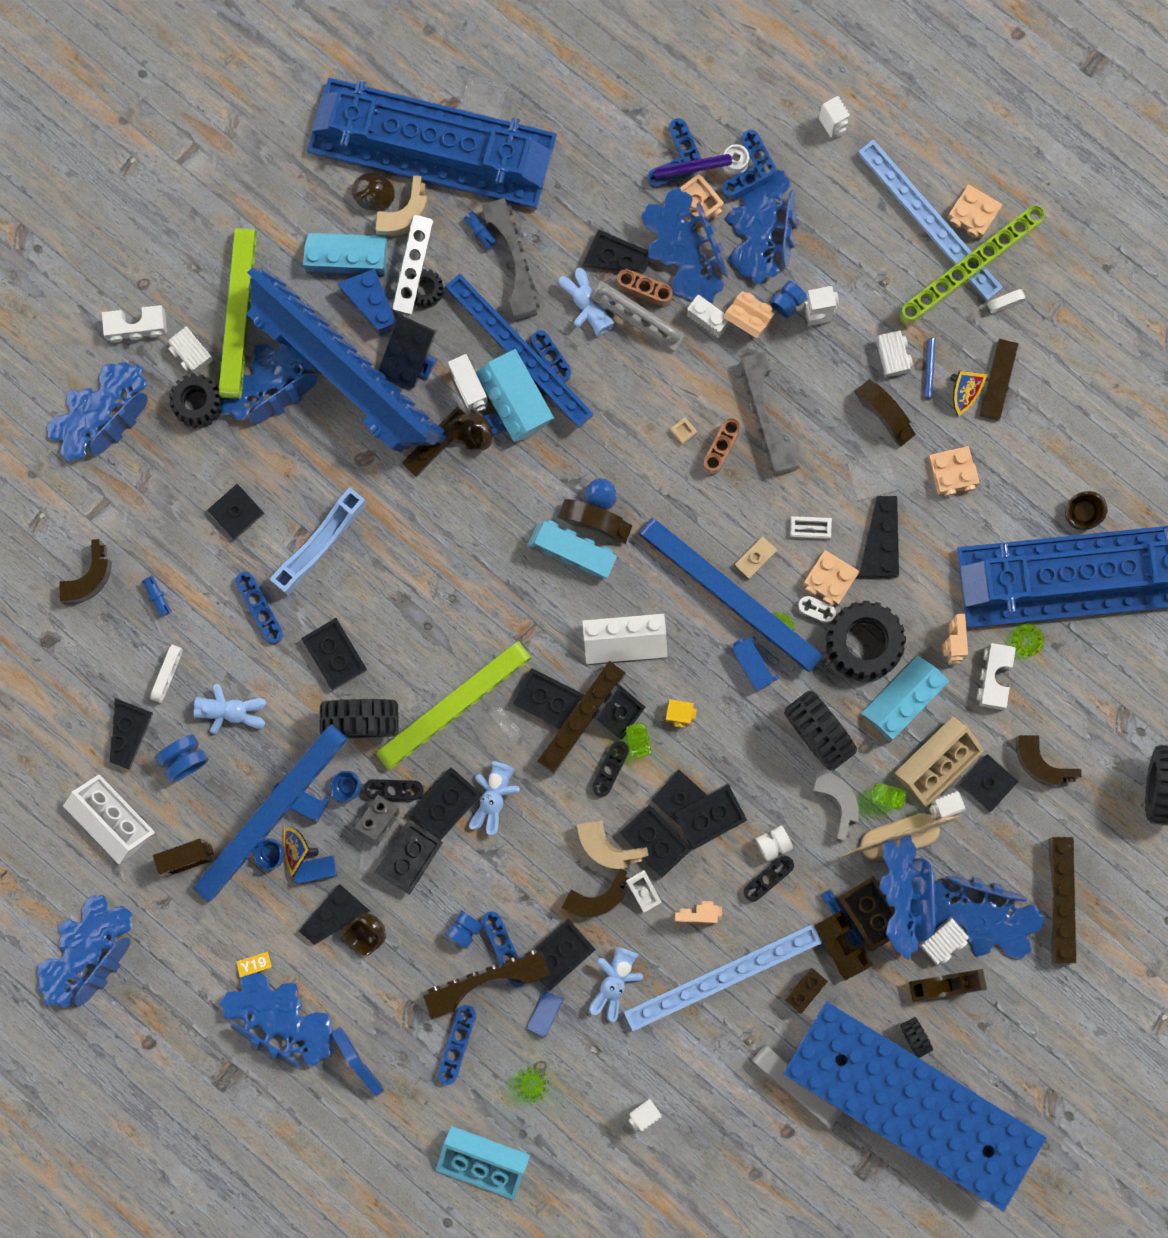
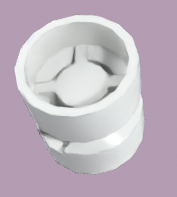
M742 145L729 146L724 154L731 155L732 165L723 167V171L732 178L747 170L749 153Z
M782 825L771 830L770 835L765 833L755 838L767 862L777 858L778 853L785 854L794 849Z

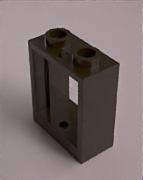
M199 838L152 856L158 874L169 877L213 861L212 855H214L211 843Z

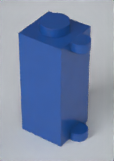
M755 636L747 640L741 638L733 643L734 647L731 652L757 693L778 680L779 676L773 677L753 644L756 641Z
M278 782L276 783V785L274 786V788H273V790H272V793H273V791L278 787V785H279L280 783H278ZM304 792L291 809L318 823L330 798L325 797L321 801Z

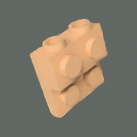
M700 173L680 187L682 192L692 195L693 201L690 207L692 215L699 216L697 202H700L708 220L711 217L716 219L723 213L724 202ZM689 217L684 218L685 222L691 220ZM699 221L693 227V230H702L704 228L702 222Z
M968 184L949 213L947 220L954 227H961L966 230L967 234L971 237L982 239L1003 204Z
M742 291L725 312L723 318L758 338L770 324L776 311L770 305L755 299L752 294Z
M969 446L929 455L938 495L944 494L945 497L955 495L956 491L959 490L970 492L979 485L980 481L976 466L972 461Z
M825 550L803 585L810 594H818L823 597L822 600L825 603L838 607L860 571Z
M956 614L951 623H949L950 636L946 639L945 644H942V654L946 656L948 665L960 664V661H963L968 656L965 614Z
M701 901L700 905L696 906V913H692V909H680L679 913L676 912L675 923L717 924L718 920L722 919V906H714L712 901Z

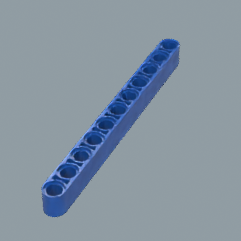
M651 518L640 530L639 535L807 672H811L822 659L823 655L656 519Z
M333 724L320 735L195 884L193 889L207 903L211 902L346 743L348 738Z

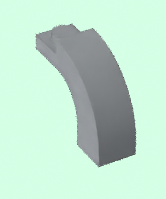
M818 770L812 792L829 796L837 803L840 809V821L836 840L844 842L846 837L850 838L852 826L849 825V822H858L859 808L857 799L849 785L841 778Z

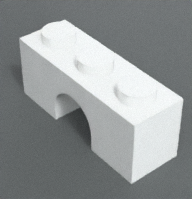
M832 286L808 290V301L804 305L807 325L812 326L831 322L833 315H835L837 304H839L837 292H833Z
M162 305L142 307V318L136 324L126 323V316L122 310L102 312L104 336L110 342H121L122 339L127 338L140 340L143 336L158 338L162 334H167L165 310Z
M991 643L988 648H985L983 660H986L985 668L981 669L980 680H983V684L977 693V700L980 701L979 706L999 710L1007 708L1010 688L1001 686L996 682L995 672L999 669L1010 670L1013 668L1016 647Z

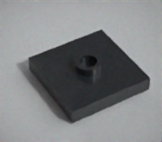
M238 484L232 487L207 510L234 540L265 514Z
M616 683L593 715V718L616 737L623 740L646 707Z
M987 754L960 783V786L989 812H992L1019 781Z
M678 770L651 801L679 825L673 813L707 794L684 773Z

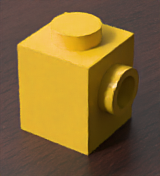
M669 699L666 722L674 723L673 726L678 728H685L686 725L690 726L691 721H695L697 709H693L694 703Z

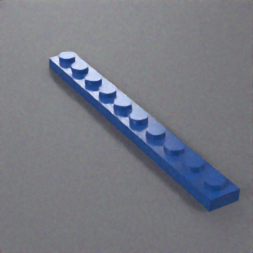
M458 274L445 286L448 292L506 353L514 349L517 350L533 381L578 428L594 416L593 412L461 274Z

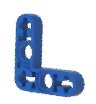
M679 118L672 120L669 132L680 158L658 167L690 161L689 155L691 154L693 160L702 159L686 122ZM675 125H678L679 127H682V128H681V133H682V137H681V138H680L679 132H678L677 130H674V129H675ZM682 142H689L691 148L687 151L682 150L680 147ZM653 168L648 173V183L653 188H660L698 172L668 177V179L662 178L657 182L652 180L655 174V168Z
M755 130L745 131L741 138L754 166L724 182L722 189L728 199H737L773 180L777 175L776 166ZM752 137L756 146L752 147L748 138ZM759 151L765 153L761 159L754 158L755 153ZM765 163L768 169L770 170V173L768 174L767 172H765L763 167ZM748 176L755 177L754 182L751 184H746L745 179ZM733 186L735 191L731 192L729 188Z
M538 330L534 332L531 337L534 349L557 375L559 370L555 365L558 363L563 371L567 370L565 377L562 375L558 376L564 383L567 382L571 377L570 366L545 331ZM538 336L540 338L545 337L544 344L547 348L543 352L540 351L543 350L542 344L540 342L535 343ZM548 352H555L557 358L555 361H548L545 357ZM537 385V388L541 392L542 397H544L546 394Z
M341 1027L333 1031L332 1035L345 1059L374 1096L377 1097L384 1092L383 1086L361 1060L345 1031Z

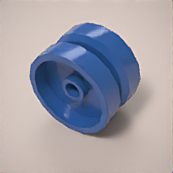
M193 734L173 742L155 756L160 767H168L164 774L170 783L177 782L203 767L209 760L203 750H197L199 742Z

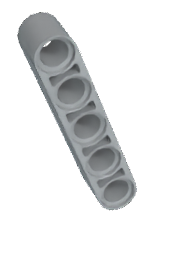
M764 1045L752 1059L760 1069L829 1129L843 1114L838 1108L783 1075L788 1064L767 1045Z

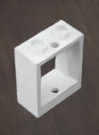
M467 354L449 361L448 365L451 375L470 414L484 412L486 407L489 406L487 396Z

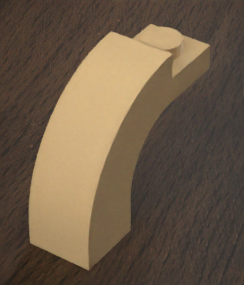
M413 176L411 198L406 207L397 212H377V236L397 237L409 232L414 215L425 216L429 202L427 196H421L425 195L426 184L422 182L421 176Z
M603 820L577 824L583 848L594 861L605 867L624 869L630 866L629 860L630 863L641 862L643 857L648 856L647 847L631 850H620L613 847L606 839Z

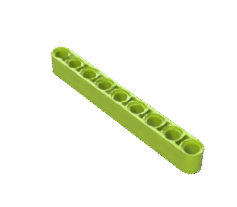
M1036 205L1027 209L908 301L902 308L900 314L901 321L906 325L916 323L1041 225L1045 217L1043 208ZM1030 215H1037L1039 220L1031 219ZM1020 226L1024 232H1017L1014 227ZM1005 238L1008 244H1001L999 239ZM989 250L992 252L993 256L988 257L983 253V251ZM974 262L977 268H970L968 263ZM958 274L962 280H954L952 275ZM943 286L946 292L941 293L936 287ZM927 298L931 304L925 305L921 302V299ZM911 310L915 313V316L908 317L905 311Z
M236 228L234 233L219 384L220 398L241 399L249 326V316L246 313L250 310L251 305L250 279L252 277L247 272L255 264L256 229Z
M519 641L383 746L376 753V756L387 770L394 768L525 665L532 657Z

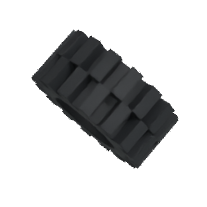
M423 269L419 284L425 281L430 282L433 285V290L428 295H422L417 289L415 305H421L422 308L428 306L429 308L432 307V304H438L437 301L442 299L444 287L441 277L436 272L433 273V270L429 269V271H426V269ZM414 274L411 275L410 280L415 278Z
M916 1017L900 1024L908 1044L918 1058L933 1051L931 1042Z

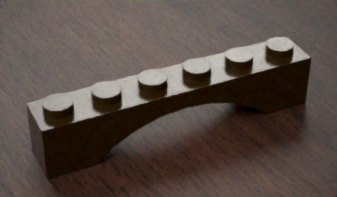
M611 661L606 664L537 761L538 764L555 775L594 719L593 715L616 683L620 684L626 676L625 671Z
M1074 837L1049 838V862L1053 896L1051 964L1077 963Z
M536 950L525 953V958L518 960L517 957L506 960V965L498 967L495 964L487 967V972L479 974L476 971L466 975L467 979L461 982L457 978L447 982L448 986L440 989V986L428 989V994L423 995L431 1019L454 1012L462 999L470 991L487 981L510 978L533 983L551 976L543 952L537 953Z

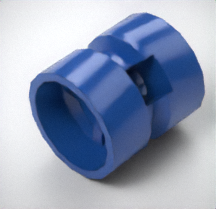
M790 280L782 287V293H777L770 300L771 306L787 319L795 313L796 306L802 305L807 299V294L804 290Z
M461 910L455 919L456 925L451 924L445 934L467 949L473 941L472 936L477 935L484 925Z

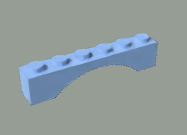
M349 487L309 540L290 559L283 563L270 578L271 582L289 596L367 506L366 500Z

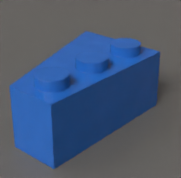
M375 269L337 283L340 291L380 336L393 331L396 319Z

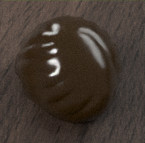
M366 173L354 181L351 187V195L361 208L382 212L393 203L395 190L392 183L385 177L375 173Z
M464 414L456 417L451 424V435L454 442L464 444L467 450L483 451L491 446L493 438L492 428L488 420L483 416Z
M1095 491L1080 492L1069 500L1068 507L1065 510L1066 521L1071 527L1078 530L1092 529L1105 520L1108 513V505L1104 497Z
M362 913L348 924L343 931V936L353 951L360 955L368 956L385 942L386 929L378 917L373 914Z

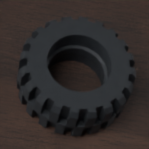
M854 602L848 607L845 606L833 618L826 634V651L829 653V660L835 664V668L839 672L842 671L848 678H856V681H874L876 678L884 677L895 668L905 650V629L903 624L899 623L900 618L897 614L893 615L889 607L884 608L878 602ZM870 623L879 628L885 639L884 649L879 656L874 659L863 660L857 658L849 651L846 638L849 630L854 625Z
M813 691L805 692L785 708L784 714L790 724L817 759L829 771L837 769L856 754L857 746L831 710Z
M340 699L322 701L319 706L320 734L332 724L347 738L396 736L399 732L398 703L396 700Z
M1161 744L1153 750L1148 767L1145 788V815L1147 820L1153 824L1168 825V745Z

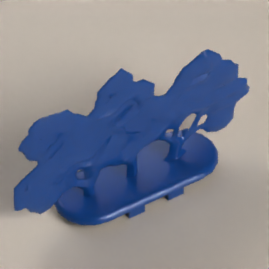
M777 170V175L773 180L740 196L744 205L733 208L724 218L729 224L734 225V230L738 235L746 236V241L734 249L729 257V261L734 267L738 268L739 273L743 277H751L752 281L761 284L766 277H774L778 274L779 267L774 261V257L780 251H782L783 266L787 268L791 247H795L796 239L793 235V228H797L798 224L795 216V191H790L787 203L782 199L783 193L788 190L791 182L788 177L784 176L785 172ZM748 176L745 179V183H753L755 177ZM778 199L779 203H774L773 200ZM787 208L785 223H780L777 211ZM776 228L784 229L783 244L777 245L772 240V232ZM767 242H771L773 245L768 246ZM767 249H775L774 251L771 250V255L767 257L763 256V253ZM772 258L770 263L766 262V260Z
M678 187L666 193L664 207L649 203L641 214L647 229L659 235L658 239L650 244L648 258L653 260L660 259L667 266L676 264L679 267L677 274L672 280V292L674 295L685 298L690 302H693L697 295H700L708 302L713 303L714 295L721 292L724 287L723 280L713 275L715 264H718L723 275L728 277V271L721 254L724 249L721 242H716L714 237L716 228L714 223L709 224L700 202H697L699 216L696 217L690 213L693 201L692 195L682 192L681 188ZM689 217L691 220L685 222L684 218ZM699 221L702 222L707 234L704 238L699 237L693 230V227ZM710 242L715 256L711 259L702 257L699 252L701 244ZM704 260L705 263L701 264L699 261ZM709 264V267H707L709 271L705 276H702L701 271L703 267ZM709 275L712 276L711 280L707 279Z
M290 343L287 345L280 344L279 349H273L269 344L255 345V358L252 359L250 365L253 369V374L250 376L244 375L241 399L222 398L223 405L221 410L223 415L231 414L236 420H243L249 414L250 407H255L250 414V421L252 423H260L276 413L278 416L285 412L283 408L290 403L297 404L301 401L300 397L313 388L318 379L316 374H304V372L318 369ZM297 367L301 369V372L299 374L296 370ZM290 378L295 379L294 381H292L291 383H289L287 386L284 387V385L287 383L288 379H290ZM272 388L278 390V392L264 401V395L268 390ZM249 396H254L259 400V402L255 400L253 403L248 401L247 398Z
M127 362L106 364L102 367L99 376V391L94 392L91 388L83 389L81 392L77 390L68 391L66 404L70 409V413L62 416L58 415L47 425L48 439L63 440L60 454L66 460L71 461L73 458H83L89 441H91V454L99 455L103 453L114 441L118 443L123 438L121 434L128 426L132 428L137 423L135 419L145 408L148 397L144 393H138L132 397L131 395L134 392L144 390L147 380L142 376L143 367L139 365L131 366ZM122 389H126L127 396L124 397L125 401L121 398ZM123 405L122 408L111 418L110 411L115 406ZM107 423L99 432L97 431L99 426ZM89 433L92 436L88 438L85 434Z
M905 836L901 838L899 847H897L894 840L887 841L883 845L884 861L890 873L883 876L879 889L886 895L888 904L895 908V914L889 920L886 934L896 951L902 953L904 959L909 960L911 953L917 952L919 948L918 941H925L933 935L936 924L935 914L938 911L937 905H935L934 893L937 892V884H934L933 867L924 858L914 859L917 849L912 842V837Z
M947 875L946 878L950 882L961 885V888L956 891H950L943 882L937 881L934 883L937 884V892L934 894L935 905H937L938 911L935 914V929L949 917H952L959 926L966 929L965 933L969 937L967 942L973 945L972 950L976 957L990 953L993 945L997 943L1006 955L1015 959H1022L1025 954L1031 952L1030 941L1026 936L1041 931L1045 917L1040 915L1036 905H1028L1023 908L1015 907L1013 900L1025 902L1027 900L1025 896L1004 890L1001 884L994 882L992 886L983 884L982 880L973 877L971 881ZM969 888L985 892L984 900L981 903L971 902L967 896ZM946 893L951 894L948 898L945 897ZM960 894L962 895L957 903H950V900L955 895L956 897H959ZM991 894L1007 898V901L1002 907H998L994 902H991L990 896ZM964 898L967 899V904L962 902ZM1010 909L1013 910V915H1012V916L1009 915V910H1010Z
M93 895L88 898L82 908V922L77 923L70 919L58 924V932L61 935L59 948L64 951V956L58 959H47L37 966L39 991L44 994L43 1002L46 1003L47 1007L53 1004H57L61 1008L68 1007L72 1003V992L77 988L80 989L76 994L75 1003L77 1006H81L95 994L99 987L104 988L108 981L105 979L112 970L116 972L121 965L118 962L130 946L129 938H122L115 943V937L131 930L132 922L130 918L132 912L124 906L109 911L105 896ZM106 935L111 936L110 941L106 938ZM103 948L110 949L101 962H99L101 950ZM88 964L97 966L88 979L84 980V968ZM77 972H80L81 977L76 976ZM72 978L79 980V983L75 982L74 985H68L66 982ZM66 988H71V990H70L69 992H66L65 989H66Z
M256 972L241 977V987L243 990L241 992H227L219 1003L223 1007L224 1018L229 1020L240 1018L244 1020L245 1028L235 1024L230 1025V1027L239 1035L249 1040L252 1048L259 1051L261 1047L267 1051L269 1058L277 1061L279 1058L292 1067L301 1069V1065L290 1057L291 1053H302L304 1062L309 1066L318 1065L322 1058L332 1057L334 1050L331 1044L334 1041V1037L332 1035L333 1029L331 1028L330 1015L328 1013L315 1012L301 1017L298 1013L302 1004L300 998L297 997V983H285L277 990L272 991L268 978L262 973ZM249 1014H252V1018H251V1020L249 1021V1020L247 1019V1018H248V1015H249ZM259 1025L267 1036L262 1040L249 1032L250 1029ZM279 1034L286 1039L287 1047L285 1050L280 1051L269 1044L273 1035ZM289 1037L293 1039L291 1043H289ZM297 1041H305V1045L300 1048L296 1045L294 1048L292 1047ZM304 1048H308V1049H309L308 1052H306V1053L303 1052L302 1050H303Z

